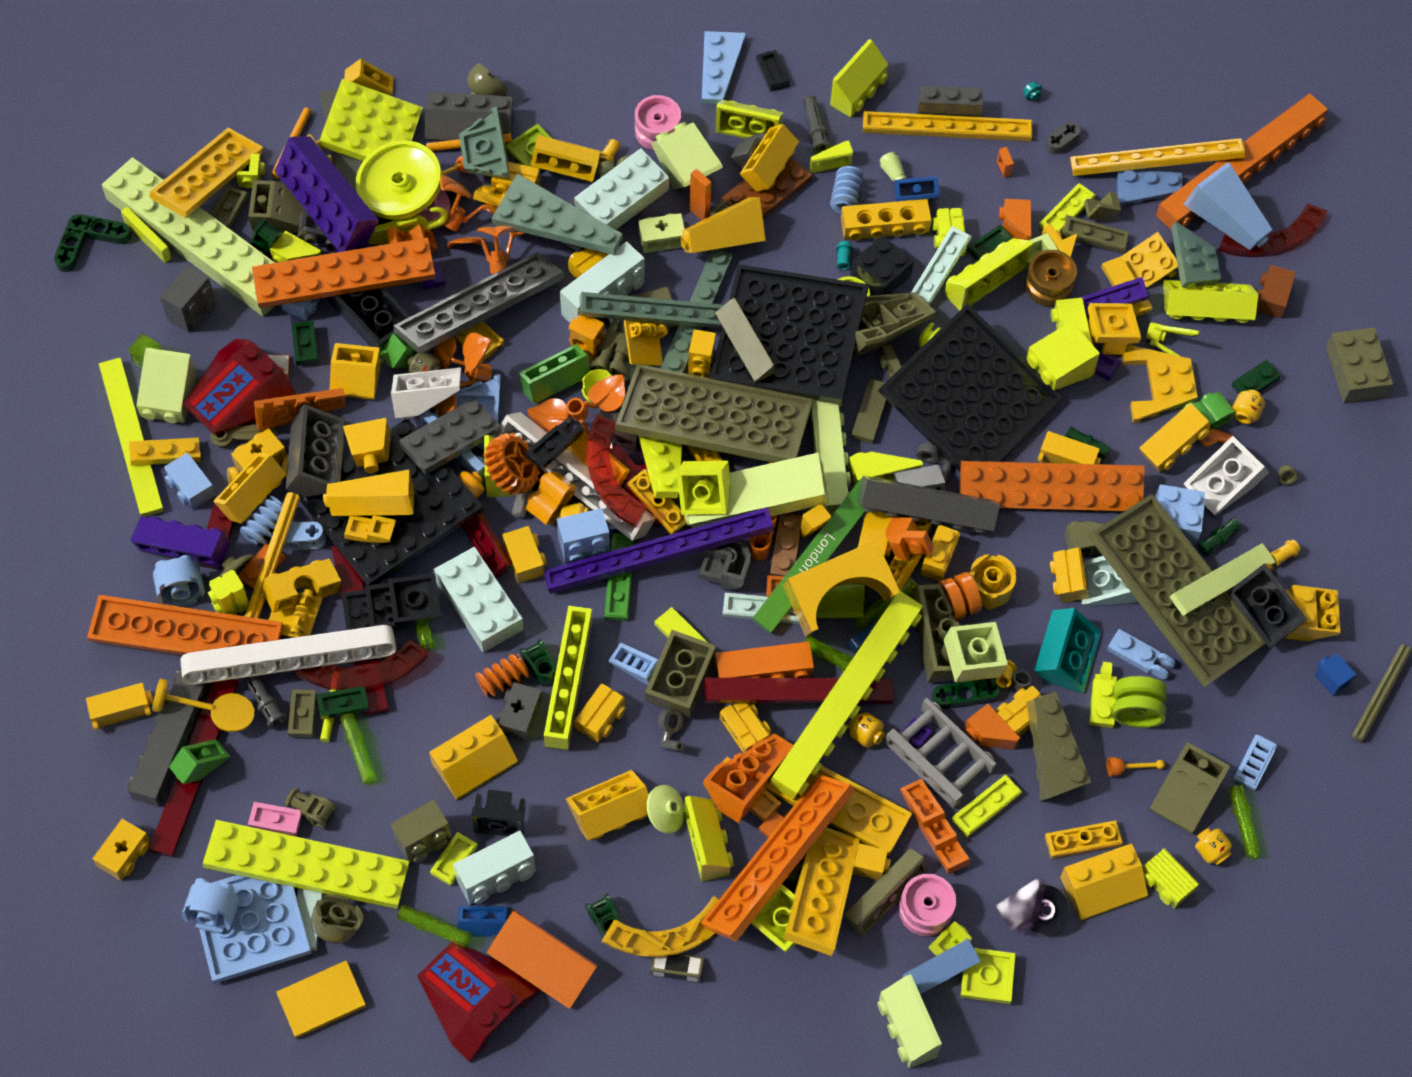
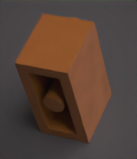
M1270 265L1268 272L1262 273L1259 282L1263 287L1262 290H1257L1258 304L1256 311L1281 319L1296 272Z

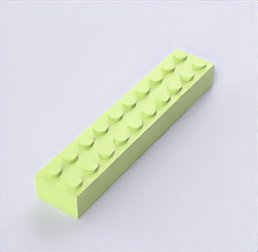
M132 157L101 184L105 197L109 202L120 210L129 207L166 245L262 317L274 307H258L252 266L275 262L202 208L198 207L188 217L184 218L150 199V191L161 183L163 179Z

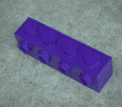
M141 516L130 539L136 548L142 552L172 558L190 555L197 563L216 567L221 566L230 545L229 540L224 536V532L217 528L209 530L196 524L184 525L176 520L168 522L156 516H151L150 518Z

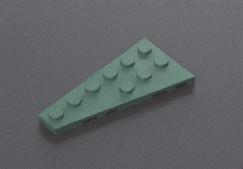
M518 173L492 217V224L496 226L515 227L516 231L615 255L622 241V233Z

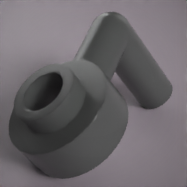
M930 442L920 444L916 454L917 458L925 463L932 464L937 462L942 464L941 472L947 484L952 464L940 454L935 445Z
M665 709L658 718L659 727L663 731L661 747L668 750L682 751L684 748L683 742L671 740L673 733L678 732L682 727V714L676 709Z

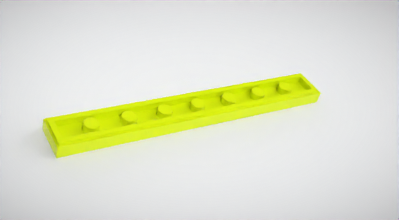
M121 357L99 363L140 515L147 517L164 512L151 464L131 466L129 441H144Z

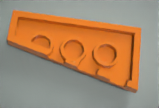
M343 388L254 401L258 431L261 432L268 428L271 429L291 423L292 418L303 404L324 412L346 407Z

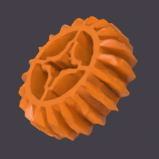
M514 433L501 434L492 439L488 446L485 447L486 453L483 454L486 459L484 465L488 467L486 472L490 473L491 480L496 482V487H502V491L508 492L510 495H518L530 490L539 480L538 475L540 474L537 466L525 457V453L529 449L528 442L522 441L521 436L516 437Z

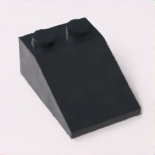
M1264 563L1227 591L1269 648L1273 647L1308 620L1286 583L1271 564Z

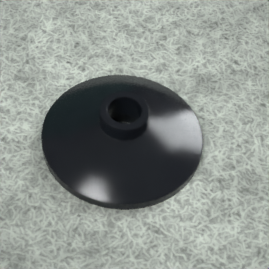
M1040 885L1034 887L1025 895L1022 901L1021 914L1024 923L1030 930L1041 935H1050L1060 931L1065 926L1070 915V905L1067 897L1060 889L1051 885ZM1047 906H1050L1052 909L1049 915H1046L1044 912Z

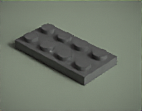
M473 398L400 439L399 443L400 447L426 475L484 442V435L493 437L500 433L501 425L476 398Z

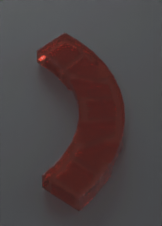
M1307 203L1303 212L1289 227L1269 233L1267 236L1269 240L1260 248L1256 245L1249 250L1224 234L1218 251L1239 257H1266L1284 253L1309 239L1321 225L1328 210Z
M597 414L590 428L587 442L586 458L590 480L606 507L625 523L636 528L646 511V505L631 497L617 482L610 463V446L615 433L616 422Z
M409 640L397 652L387 657L386 660L373 665L367 664L344 668L333 664L299 669L295 671V675L308 683L337 691L364 686L365 690H370L403 678L423 663L429 656V651Z

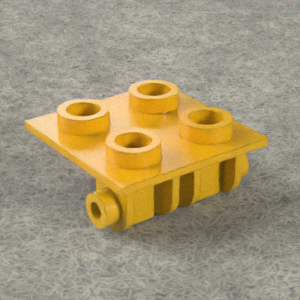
M1158 232L1122 256L1136 279L1143 277L1146 288L1164 276L1171 278L1177 274V259Z
M625 320L624 326L630 365L662 366L660 338L667 335V327L653 322Z
M305 589L304 592L298 593L295 607L276 613L271 612L269 620L283 622L284 627L281 636L293 638L310 636L323 598L313 596V591Z

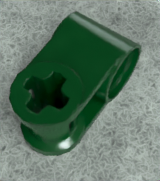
M262 219L253 231L251 245L266 256L270 252V248L281 236L282 231L274 229L267 224L266 219Z
M539 639L536 644L526 649H519L524 663L532 672L537 683L543 687L552 686L556 674V665L544 642ZM544 670H549V671H551V672L548 673V674H542V673H541V672L544 671Z
M605 894L604 898L592 904H585L587 913L602 939L607 933L606 929L611 926L614 920L622 923L608 894Z

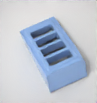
M620 643L608 662L648 685L658 659ZM625 652L628 653L624 661L620 662ZM635 657V660L633 661L632 665L629 666L630 662ZM643 662L644 664L642 665L640 670H638V667Z
M1255 735L1233 780L1255 791L1277 748V744L1259 735ZM1251 754L1264 759V762L1252 757ZM1247 762L1250 763V764H1252V765H1254V766H1256V767H1258V768H1260V770L1258 771V770H1256V769H1254V768H1252V767L1246 765ZM1242 771L1255 776V780L1242 774Z

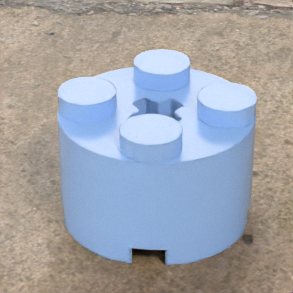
M183 555L180 558L160 560L155 564L153 579L157 600L160 604L166 603L172 606L188 607L197 602L196 598L200 595L203 597L205 589L200 566L193 560L192 556Z
M197 878L190 888L181 915L188 923L190 919L197 922L195 927L201 930L222 933L224 928L227 931L230 930L240 899L234 893L235 888L229 884L221 883L217 885L205 879Z

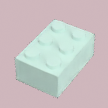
M521 831L453 864L456 880L469 905L483 903L489 898V895L495 892L502 893L508 890L511 884L519 880L520 882L526 881L536 872L534 855Z

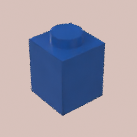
M1338 653L1331 658L1328 656L1323 658L1317 664L1319 668L1315 673V677L1332 696L1350 685L1356 676V673Z

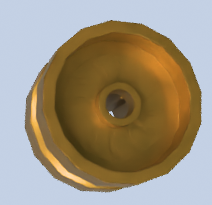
M1044 250L1037 253L1030 262L1025 281L1026 292L1029 297L1036 303L1044 306H1055L1056 300L1069 299L1077 276L1075 262L1069 255L1059 250Z

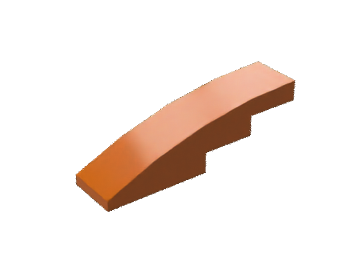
M919 779L900 788L912 815L948 875L970 865V859L958 843L956 833L945 819V812L923 780Z

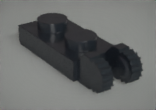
M567 418L529 448L525 453V457L543 470L581 437L584 428L578 426L568 434L567 430L572 427L573 420Z

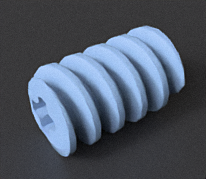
M845 166L839 168L836 172L830 206L838 214H841L843 206L858 204L857 199H859L860 185L863 178V172L859 168Z
M269 495L270 500L263 502L264 507H259L258 513L252 515V520L246 521V527L240 528L241 534L254 545L258 543L265 545L267 542L264 536L272 538V533L269 530L275 529V523L278 521L283 506L273 496Z

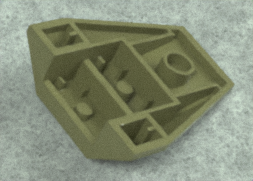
M916 292L867 296L859 331H856L854 354L863 355L879 349L936 316V311Z

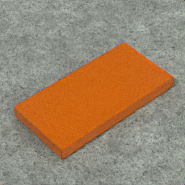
M516 910L511 913L486 952L569 1009L598 967V965Z

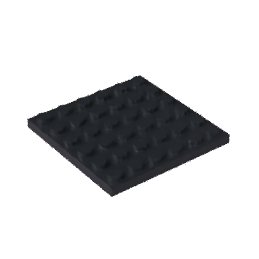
M738 264L729 300L735 298L773 362L775 374L755 383L722 327L710 379L842 404L856 346V331H859L868 293V284Z
M968 303L878 390L931 444L937 447L939 452L959 472L961 461L999 462L1063 398L1050 385H1046L1041 379V375Z
M405 419L391 428L389 460L378 463L379 470L376 473H366L364 466H356L352 455L343 460L341 466L340 482L404 470L410 471L414 485V514L376 515L396 520L390 542L373 543L344 539V533L350 516H332L330 508L325 507L323 494L308 497L298 494L300 496L299 502L314 521L322 526L323 532L366 586L380 583L484 511L482 504L447 463L425 475L400 447V439L418 430L409 419ZM361 515L360 517L372 519L373 515Z

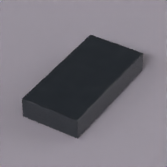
M776 50L756 55V61L770 91L790 86V80Z

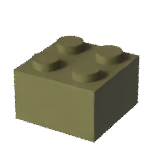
M434 799L390 824L395 842L405 859L409 861V864L421 862L430 852L444 849L452 840L449 824Z

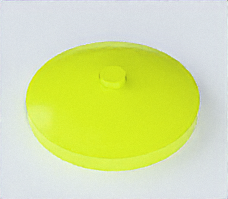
M405 140L390 142L375 149L362 162L356 176L357 194L374 215L389 220L406 219L419 214L436 199L441 189L440 177L442 169L435 154L426 146Z

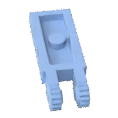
M1118 629L1107 648L1108 652L1140 670L1151 673L1163 680L1167 679L1169 673L1161 666L1154 665L1155 661L1168 668H1173L1176 664L1173 658L1165 653H1160V651L1121 629Z

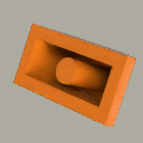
M1005 199L1003 207H999V220H1002V226L1015 239L1031 240V200Z
M989 704L966 720L965 734L979 746L1010 750L1017 748L1020 737Z

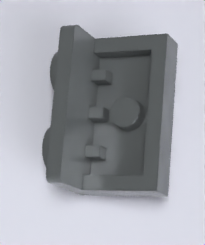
M303 211L300 214L298 238L310 244L318 243L325 245L329 249H336L311 216Z

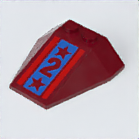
M236 338L218 351L184 401L183 406L210 432L216 435L256 420L254 401L297 394L283 369L254 342Z
M452 941L417 975L451 1045L469 1063L488 1045L487 1039L519 1006L525 1008L542 991L501 962L455 941Z

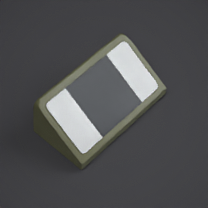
M682 954L653 957L651 976L700 983L704 958Z

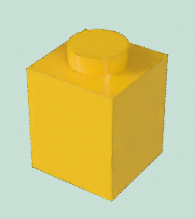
M859 843L852 874L879 880L882 874L889 870L891 859L886 858L888 850Z

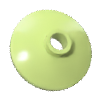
M668 785L657 786L651 790L647 798L648 817L657 830L669 834L681 828L685 818V807L680 794L673 787Z

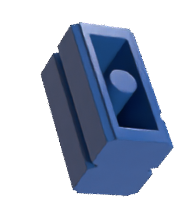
M929 176L927 179L919 177L894 180L895 202L920 199L935 201L939 199L938 176Z

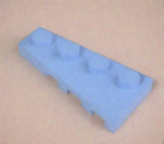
M705 31L702 104H717L725 99L736 62L746 39V33Z

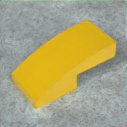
M373 515L372 519L350 516L344 533V539L373 543L390 542L396 520Z

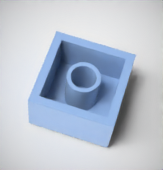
M1160 484L1155 498L1189 542L1197 544L1202 532L1206 492Z
M602 508L557 519L558 540L565 564L610 552L609 530Z

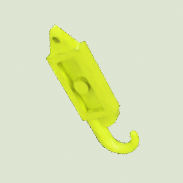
M433 207L430 211L441 213V217L427 221L424 216L415 215L406 219L394 220L375 227L368 244H388L386 230L391 226L405 233L419 224L429 230L438 228L445 224L448 219V213L444 208Z

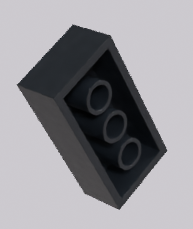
M385 288L327 297L331 305L370 347L380 348V352L394 333L393 325L411 317Z

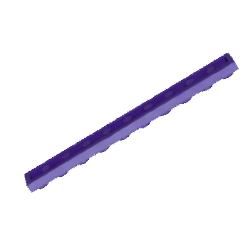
M768 507L544 570L548 591L552 594L772 532L774 527Z

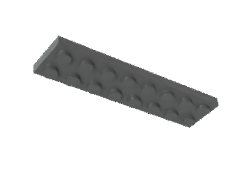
M536 252L393 325L394 333L421 354L563 280L564 272L540 253Z

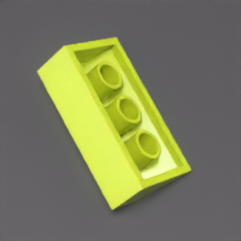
M1015 238L1006 243L1002 242L996 250L990 254H984L978 262L973 265L969 264L957 276H951L946 281L944 295L959 311L967 303L971 306L1027 268L1033 243L1028 240Z
M1180 280L1163 281L1164 311L1167 315H1170V318L1182 319L1183 316H1191L1194 320H1204L1205 317H1212L1215 321H1227V318L1241 323H1247L1249 320H1255L1258 293L1249 284L1217 283L1214 285L1204 284L1203 286L1190 284L1187 288L1181 287Z

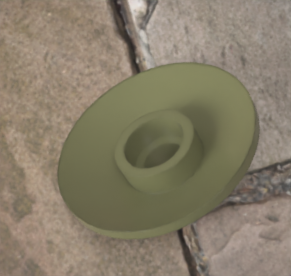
M249 554L237 559L231 556L222 564L224 570L219 577L222 578V575L230 570L235 571L237 574L254 558V555Z

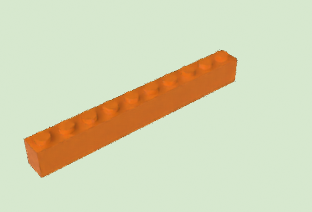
M1309 93L1243 142L1245 158L1218 160L1161 202L1156 216L1170 229L1175 222L1186 227L1195 216L1200 217L1184 205V202L1199 183L1227 162L1233 167L1242 183H1246L1253 173L1262 171L1271 160H1277L1284 150H1290L1299 139H1305L1315 127L1317 129L1320 128L1326 121L1325 116L1328 108Z

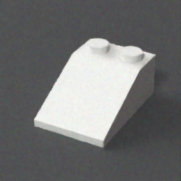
M461 367L394 375L391 396L395 418L410 419L418 416L458 392L461 384Z
M1232 436L1184 485L1191 490L1206 492L1204 505L1216 516L1253 489L1269 472L1265 466Z

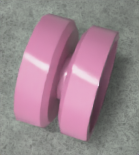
M653 95L644 98L635 109V137L643 147L653 151L651 143L657 140L655 136L665 131L669 134L675 131L674 126L681 123V110L678 104L671 98L663 95Z
M921 874L912 878L905 885L899 903V916L903 925L910 932L919 936L932 937L940 934L950 924L956 907V894L952 886L944 878L935 874Z

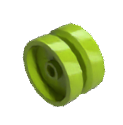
M1129 676L1116 681L1114 685V698L1116 701L1113 704L1112 715L1116 722L1135 728H1151L1165 722L1166 706L1164 703L1167 700V686L1165 683L1158 679L1144 676Z

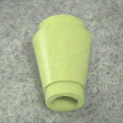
M890 152L880 158V167L893 182L894 180L907 179L898 155Z

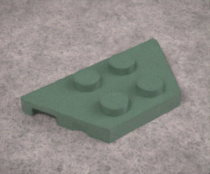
M496 106L491 109L492 113L484 120L479 118L471 127L466 128L459 134L464 169L469 174L503 178L510 177L500 111Z
M1175 222L1171 230L1181 287L1187 288L1190 284H1196V286L1217 284L1221 280L1216 248L1180 223Z

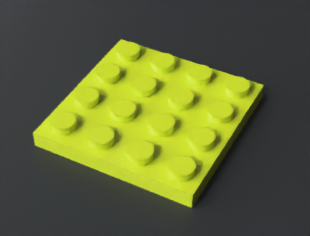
M342 79L318 146L364 161L371 152L382 145L394 141H412L423 107Z

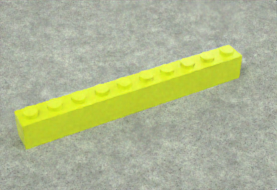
M901 591L894 597L773 775L769 783L793 800L797 794L801 796L804 794L809 786V783L806 782L810 775L816 776L823 765L819 761L823 755L828 758L834 749L833 740L836 736L842 737L848 728L845 725L848 718L854 719L861 708L857 706L860 700L866 701L873 691L870 685L874 680L879 682L886 671L883 669V666L886 662L891 664L898 653L895 650L897 645L901 644L903 646L908 639L910 633L907 630L911 625L916 627L923 615L919 614L923 605Z

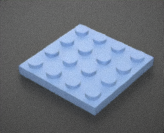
M240 875L212 882L217 885L226 883L235 888L234 893L240 899L229 931L224 928L222 933H214L199 929L214 984L311 954L294 887Z

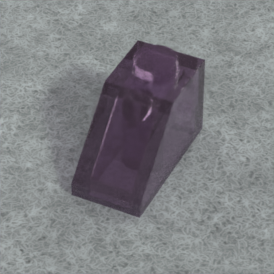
M1035 879L996 905L1011 931L1027 932L1034 926L1032 923L1039 919L1046 888L1043 880Z

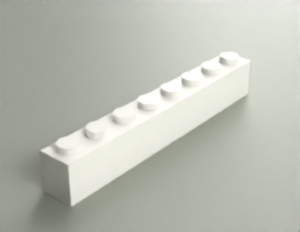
M521 412L506 415L501 424V432L498 433L499 436L505 433H514L516 437L521 436L522 441L528 442L529 448L547 434V432ZM567 449L543 469L546 473L557 471L575 485L577 489L574 495L593 510L602 508L605 520L632 541L645 537L656 519L621 490L610 486Z

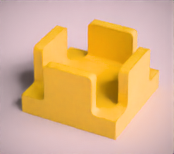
M1089 304L1088 327L1092 345H1094L1095 341L1096 343H1104L1102 348L1103 354L1121 355L1124 353L1127 345L1139 343L1141 335L1132 304Z

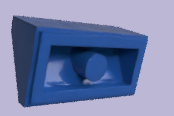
M459 906L458 936L493 937V934L498 935L508 919L509 906Z

